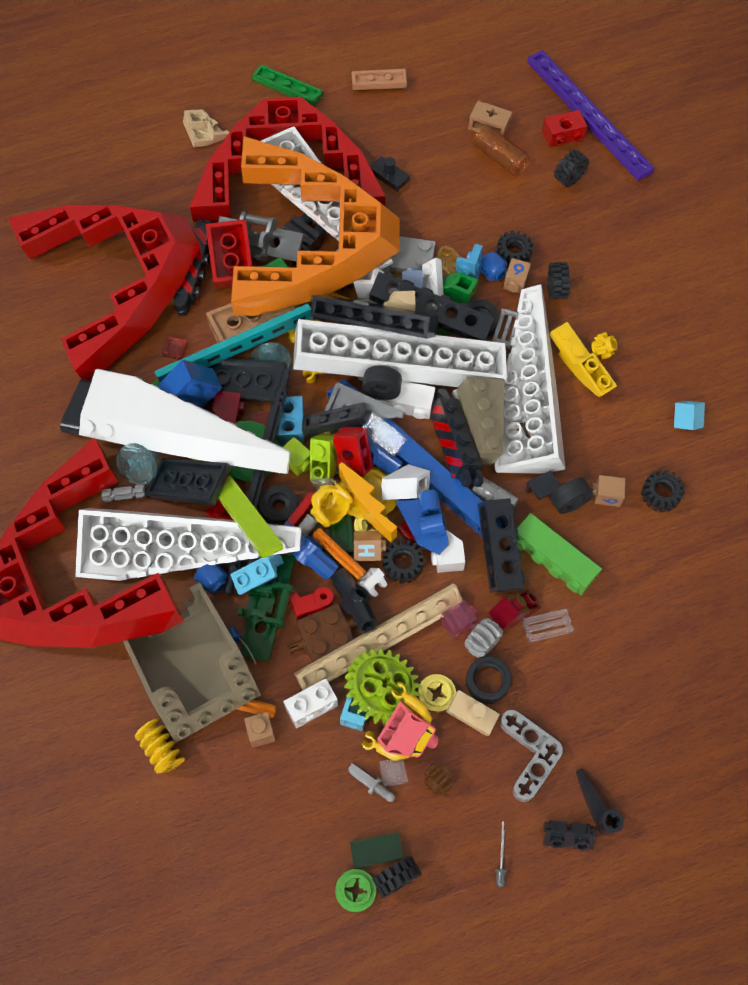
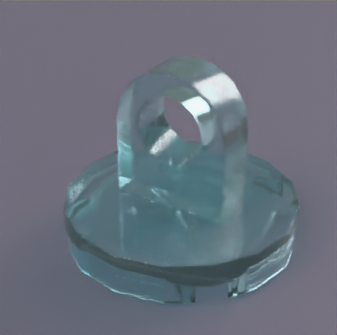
M269 342L261 344L251 353L250 360L286 362L287 369L290 370V353L279 343Z
M128 443L121 448L117 454V465L121 474H125L128 477L127 480L136 485H145L155 478L157 473L156 462L159 460L157 451L148 450L143 445L137 443Z

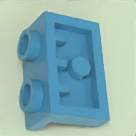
M475 244L472 252H468L466 259L457 257L456 273L461 272L478 279L480 274L479 266L482 260V245Z

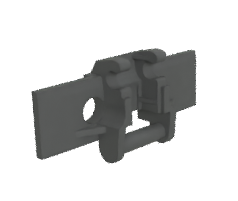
M246 211L241 213L239 220L246 219L251 258L267 261L269 256L297 262V251L301 250L304 238L303 233L276 228L277 218L255 216ZM222 216L219 218V222L236 220ZM251 223L267 226L266 231L261 233L251 231ZM276 237H279V239H280V244H279V246L276 247V248H273V246H272V241H273V239L276 238Z

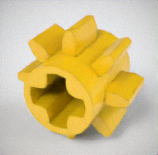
M607 332L594 337L595 341L592 342L591 346L596 356L601 355L603 360L615 354L617 341L614 336L608 337Z

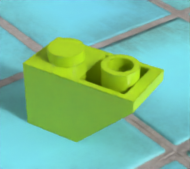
M321 433L310 439V481L328 484L332 482L338 465L336 448L333 445L334 435Z

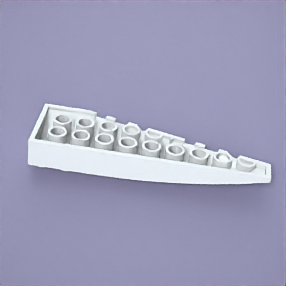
M540 284L521 290L517 310L519 317L518 320H515L514 328L516 330L511 340L512 348L506 365L507 380L504 391L503 454L495 461V471L497 473L544 474L549 471L555 472L565 469L554 363L543 289ZM526 422V429L531 438L526 437L525 431L519 423Z

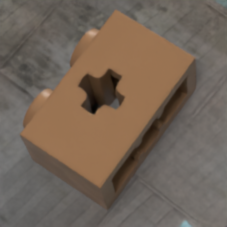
M477 101L470 115L468 129L503 141L511 124L512 111Z

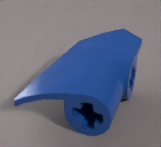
M427 490L419 494V499L396 501L417 544L440 555L448 547L449 541L443 513H441L438 492Z

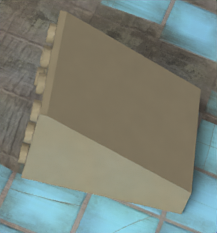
M200 583L190 587L193 600L190 603L188 599L183 601L187 608L180 612L184 622L163 633L123 641L150 701L175 743L261 695L239 648Z

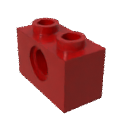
M580 110L545 117L542 132L549 147L560 146L584 140L587 125Z
M342 427L333 436L338 466L342 462L360 477H365L374 467L366 428Z

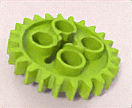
M382 648L376 653L373 649L367 654L363 652L359 658H355L352 662L353 664L347 669L349 672L345 676L348 682L344 688L351 690L346 696L354 698L350 705L359 706L358 714L363 711L366 712V720L373 716L375 724L382 719L383 725H386L398 703L405 701L403 698L399 699L393 696L392 689L398 694L403 692V688L397 685L394 680L404 683L406 692L409 695L412 693L417 698L420 696V693L417 692L420 684L414 683L418 675H411L410 673L414 668H407L405 666L407 660L400 662V654L392 657L391 650L385 655ZM364 687H368L371 693L368 692ZM385 699H388L392 705L388 704Z

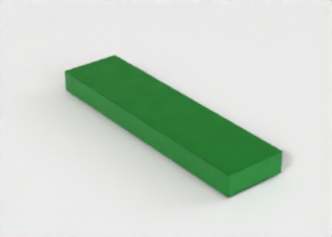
M262 64L252 75V81L289 97H302L314 107L323 96V90Z

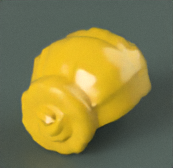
M340 484L335 486L323 485L312 495L311 504L313 508L310 514L317 522L327 528L332 524L338 523L348 513L353 498L348 490L342 488Z

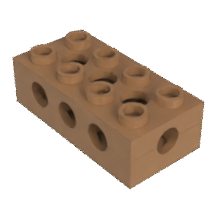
M232 303L207 312L206 316L209 328L215 340L219 343L292 311L295 307L292 306L256 316H234Z

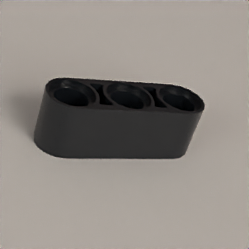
M84 378L80 380L61 420L60 430L62 432L84 437L79 435L80 418L92 380Z

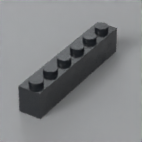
M325 294L313 295L310 314L311 317L425 339L436 337L439 315Z

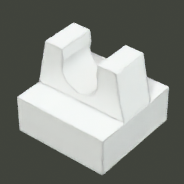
M370 568L365 576L356 582L364 587L372 597L378 595L375 590L376 584L382 588L388 585L383 577V572L379 568Z

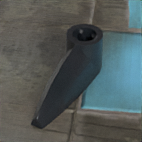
M583 769L577 770L576 774L582 794L598 830L606 836L614 835L624 825L623 816L620 812L611 808L607 799ZM613 819L615 824L613 827L607 826L605 821Z

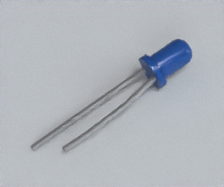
M230 627L228 631L235 643L241 641L246 646L256 665L257 663L248 646L242 641V636L235 627Z

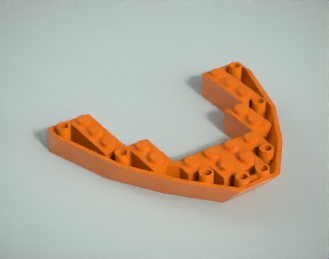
M244 137L241 165L243 183L301 185V201L340 202L339 252L297 251V268L234 266L231 297L234 316H256L312 302L313 295H328L364 277L400 251V218L348 178L302 153Z

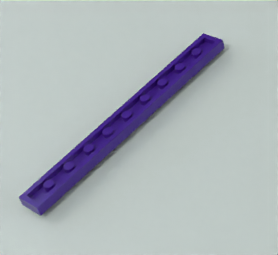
M543 50L528 57L527 63L572 111L580 110L589 130L637 181L653 174L654 167Z

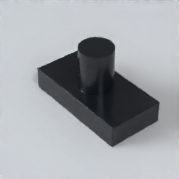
M381 156L370 166L375 177L397 192L410 181V175L395 166V159L392 157L383 158Z

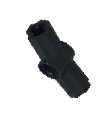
M341 568L334 572L331 576V582L343 599L341 601L342 608L352 615L359 632L366 633L374 630L378 624L368 603L371 598L369 592L356 583L347 569Z

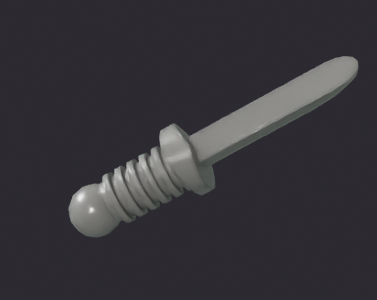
M351 764L349 766L350 774L370 788L369 794L372 795L375 792L388 802L394 801L395 795L380 784L382 780L379 777L375 780L356 765Z

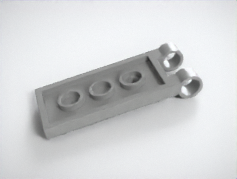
M400 236V251L391 257L393 264L381 270L402 273V271H406L408 268L422 270V265L433 259L436 241Z

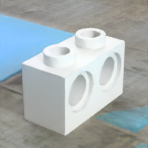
M327 679L283 701L295 728L338 706L337 698Z

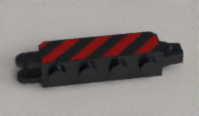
M199 219L196 227H191L201 247L181 287L172 298L175 307H177V315L186 316L190 305H195L197 298L201 296V282L205 281V268L210 263L206 224L211 223L209 220Z
M438 389L437 394L434 396L435 401L431 411V420L451 477L459 478L463 487H469L471 480L475 487H481L484 482L480 470L483 464L459 400L450 398L446 389Z

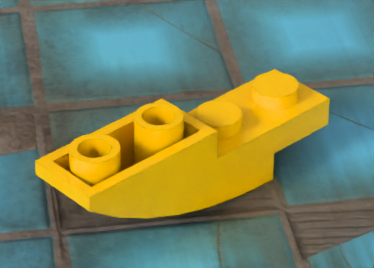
M568 322L550 332L549 336L560 350L558 355L589 390L598 397H601L617 387L594 352L591 354L588 352Z

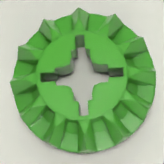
M360 869L348 870L342 874L336 884V897L339 904L351 912H360L372 905L376 896V886L372 880L373 878L367 872ZM356 879H358L359 888L367 891V893L358 894L356 902H353L352 893L345 890V888H353Z

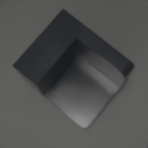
M549 471L529 480L525 490L527 493L533 491L538 500L547 496L551 500L552 493L560 487V484L552 471Z

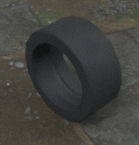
M484 656L475 660L469 667L466 675V687L470 695L475 700L487 704L498 702L506 696L511 685L509 667L502 660L492 656ZM492 667L498 670L502 677L500 689L493 693H484L479 690L475 683V675L479 669Z

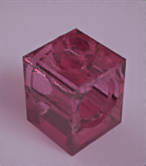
M466 600L443 612L440 621L451 638L454 639L476 626L478 613L472 605H468Z

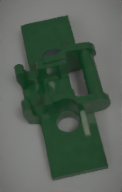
M281 555L284 563L276 567L277 577L246 592L249 595L246 609L238 607L237 615L248 620L243 642L248 646L255 660L270 662L277 631L285 627L284 617L290 594L294 591V586L289 585L296 561L294 556ZM280 596L275 618H272L277 597ZM261 623H266V631L259 634L257 627ZM242 643L240 652L243 658L253 659L246 646Z

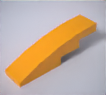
M341 462L339 464V476L345 488L351 494L353 502L371 525L387 540L392 542L397 537V526L386 518V507L375 499V487Z

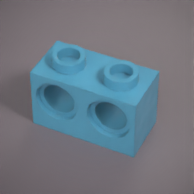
M302 396L286 398L276 436L279 439V445L287 444L293 437L301 444L305 443V437L301 431L304 416ZM292 410V412L286 413L284 411ZM288 428L293 429L292 431H289V432L285 431V430L288 429Z

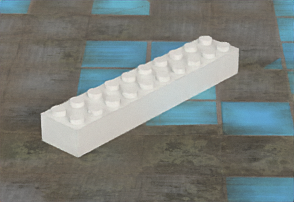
M298 319L293 366L295 370L364 377V373L368 368L386 366L397 370L402 376V381L451 387H459L466 377L505 379V382L507 380L505 343L439 335L425 339L362 326Z

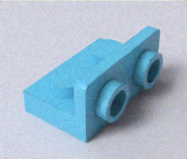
M270 555L264 559L260 558L232 573L231 577L238 594H244L277 577L276 567L284 563L281 555Z

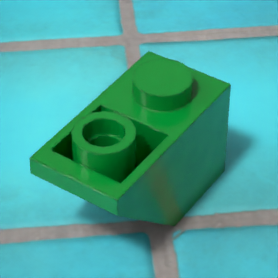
M461 272L442 276L443 295L449 296L453 299V302L458 304H468L473 300L476 295L478 279Z

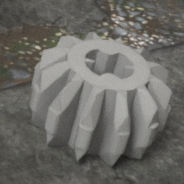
M489 618L484 619L468 635V638L465 640V647L473 656L477 658L484 657L500 641L503 630L495 621Z

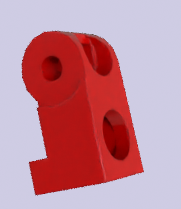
M320 587L314 593L299 598L298 593L291 594L289 603L296 621L333 606V592L327 587Z

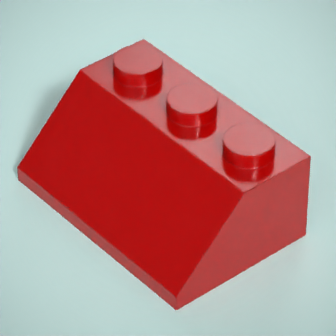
M246 219L206 224L215 289L232 288L234 266L252 267Z

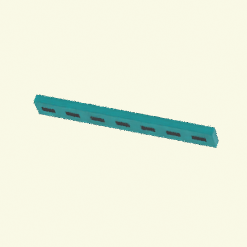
M305 304L185 357L183 360L205 367L214 365L296 328L298 319L312 321L313 317L310 316L311 308L309 304ZM181 360L155 371L159 383Z

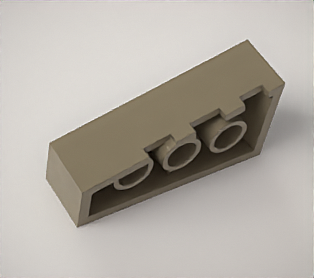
M466 377L456 390L458 400L482 464L491 466L503 454L505 379Z

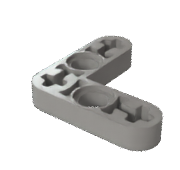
M508 710L502 715L500 720L501 728L535 753L513 787L514 797L521 802H527L534 797L562 756L563 747L558 740L515 710ZM506 717L508 719L515 717V724L519 727H521L523 723L526 725L522 729L520 735L516 733L519 730L518 727H516L515 725H512L511 727L507 726L508 720L505 719ZM528 730L535 731L538 736L537 741L533 743L528 742L525 739V732ZM553 745L556 748L554 752L557 756L552 754L546 762L543 760L548 752L545 747L550 748ZM533 764L543 766V776L537 777L533 775L531 771ZM526 774L534 782L528 788L530 795L526 793L522 796L520 794L521 789L518 786L523 787L528 781V778L524 777Z

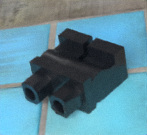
M306 213L299 218L294 215L291 221L287 222L282 228L304 234L300 251H316L322 246L321 239L326 235V230L319 224L314 228L310 227L313 224V220ZM276 237L273 239L274 245L278 247L280 244L279 237Z

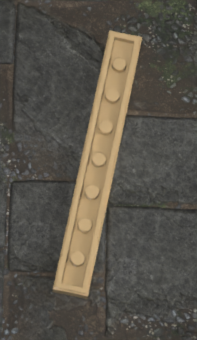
M455 584L449 585L378 625L374 630L362 634L295 672L294 675L302 690L324 679H327L328 682L348 672L349 666L363 652L367 654L373 649L376 653L380 648L384 651L465 605Z

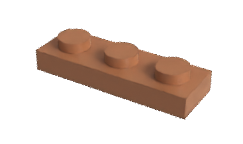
M405 69L351 71L353 90L407 88Z

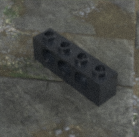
M511 498L485 500L478 503L490 593L524 588L525 577L520 567L521 551L517 546L518 530L514 525L515 508L511 504ZM497 518L502 521V528L497 526ZM500 540L505 543L504 551L499 546ZM503 563L508 565V573L504 572Z

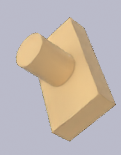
M460 690L456 691L446 711L486 736L490 735L500 715Z

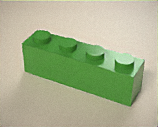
M530 513L517 527L518 548L530 554L533 561L537 564L544 565L553 577L564 581L571 591L578 592L582 596L601 572V567Z

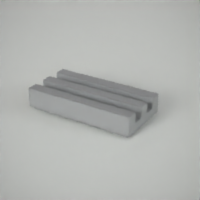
M502 308L492 342L505 343L507 349L511 350V340L516 330L514 326L509 341H506V336L512 317H516V320H518L519 313ZM509 315L502 338L498 339L504 316Z

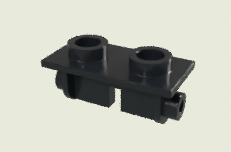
M549 820V823L544 822L543 830L545 837L543 845L553 848L569 847L578 850H593L597 834H595V828L591 827L590 824L571 823V831L567 830V822Z

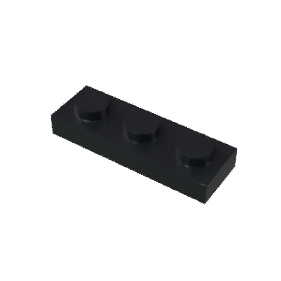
M364 403L303 416L301 431L304 437L339 430L342 427L366 423L367 408Z

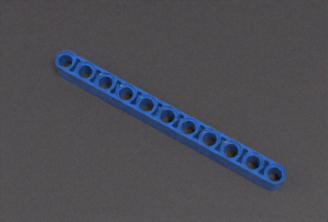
M344 379L339 381V383L358 391L348 381ZM335 386L326 393L329 399ZM389 418L366 419V423L358 425V427L366 428L369 437L380 439L384 443L385 449L403 462V467L409 464L429 470V490L437 491L439 499L482 537L478 503L483 501L467 487H463L457 478H452L450 472ZM497 518L496 524L499 528H502V521Z

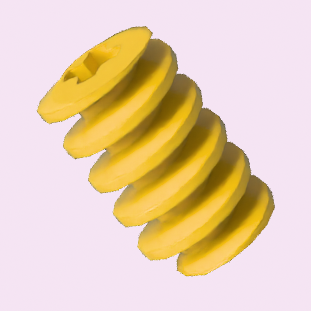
M156 718L144 724L135 734V738L137 741H141L140 747L146 749L145 755L151 757L149 761L151 765H156L154 768L155 772L166 773L182 764L185 758L176 759L180 750H171L175 742H166L171 735L170 733L161 734L166 727L165 725L157 727L156 725L161 719Z

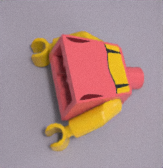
M397 682V684L403 688V692L398 694L392 689V694L395 698H403L405 701L398 703L378 739L375 733L368 731L365 733V736L373 742L362 741L363 748L367 750L375 748L376 752L393 761L409 757L418 758L426 747L434 749L438 744V736L434 734L436 728L431 724L432 717L426 705L412 693L409 695L406 692V686L402 682Z

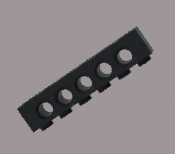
M378 272L369 293V300L383 305L389 301L391 294L388 291L391 288H396L399 291H415V296L418 298L415 311L439 315L438 328L465 339L486 340L494 320L490 313L483 310L479 312L473 310L466 303L458 304L453 302V299L449 296L433 294L434 292L431 289L416 287L409 280L404 279L401 281L396 279L389 272ZM434 303L437 309L431 311L427 308V305ZM453 311L457 316L455 318H448L446 312ZM469 318L473 319L476 324L474 326H468L465 323V320Z

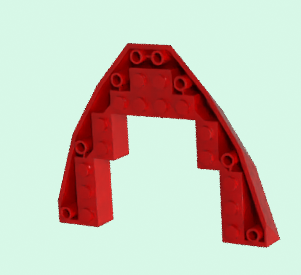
M302 97L267 98L258 103L233 127L210 157L191 202L190 211L193 222H198L199 219L219 221L220 216L232 219L230 175L242 174L244 137L262 141L293 126L304 141L322 140L324 165L330 169L343 168L346 178L384 206L385 194L362 151L330 118Z
M65 205L8 217L20 247L30 260L80 234L87 244L92 247L125 231L146 274L145 277L109 294L116 311L61 338L73 369L81 379L89 380L93 378L96 369L106 370L152 328L181 287L201 247L185 216L117 205Z
M95 437L39 486L6 529L0 540V640L37 647L93 648L163 633L184 622L168 585L159 573L150 576L100 604L97 603L94 596L85 588L48 608L26 550L66 530L59 514L60 512L119 482L103 448Z

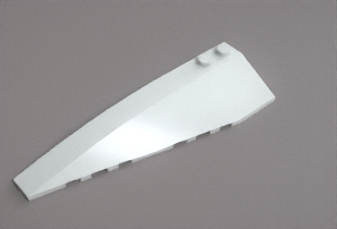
M294 126L261 141L302 153L321 163ZM271 184L339 241L340 202L301 201V185ZM390 258L377 268L381 270L393 264V261Z
M101 369L95 370L81 412L79 435L193 459L228 463L233 466L277 473H288L291 451L268 440H263L250 431L242 430L236 427L235 424L229 421L226 422L213 413L179 399L178 396L171 393L168 394L160 390L159 387L142 381L143 379Z
M97 508L79 510L76 577L120 581L154 575L156 573L162 574L198 568L205 564L216 565L260 557L234 520ZM268 524L283 545V550L272 555L300 551L302 527Z

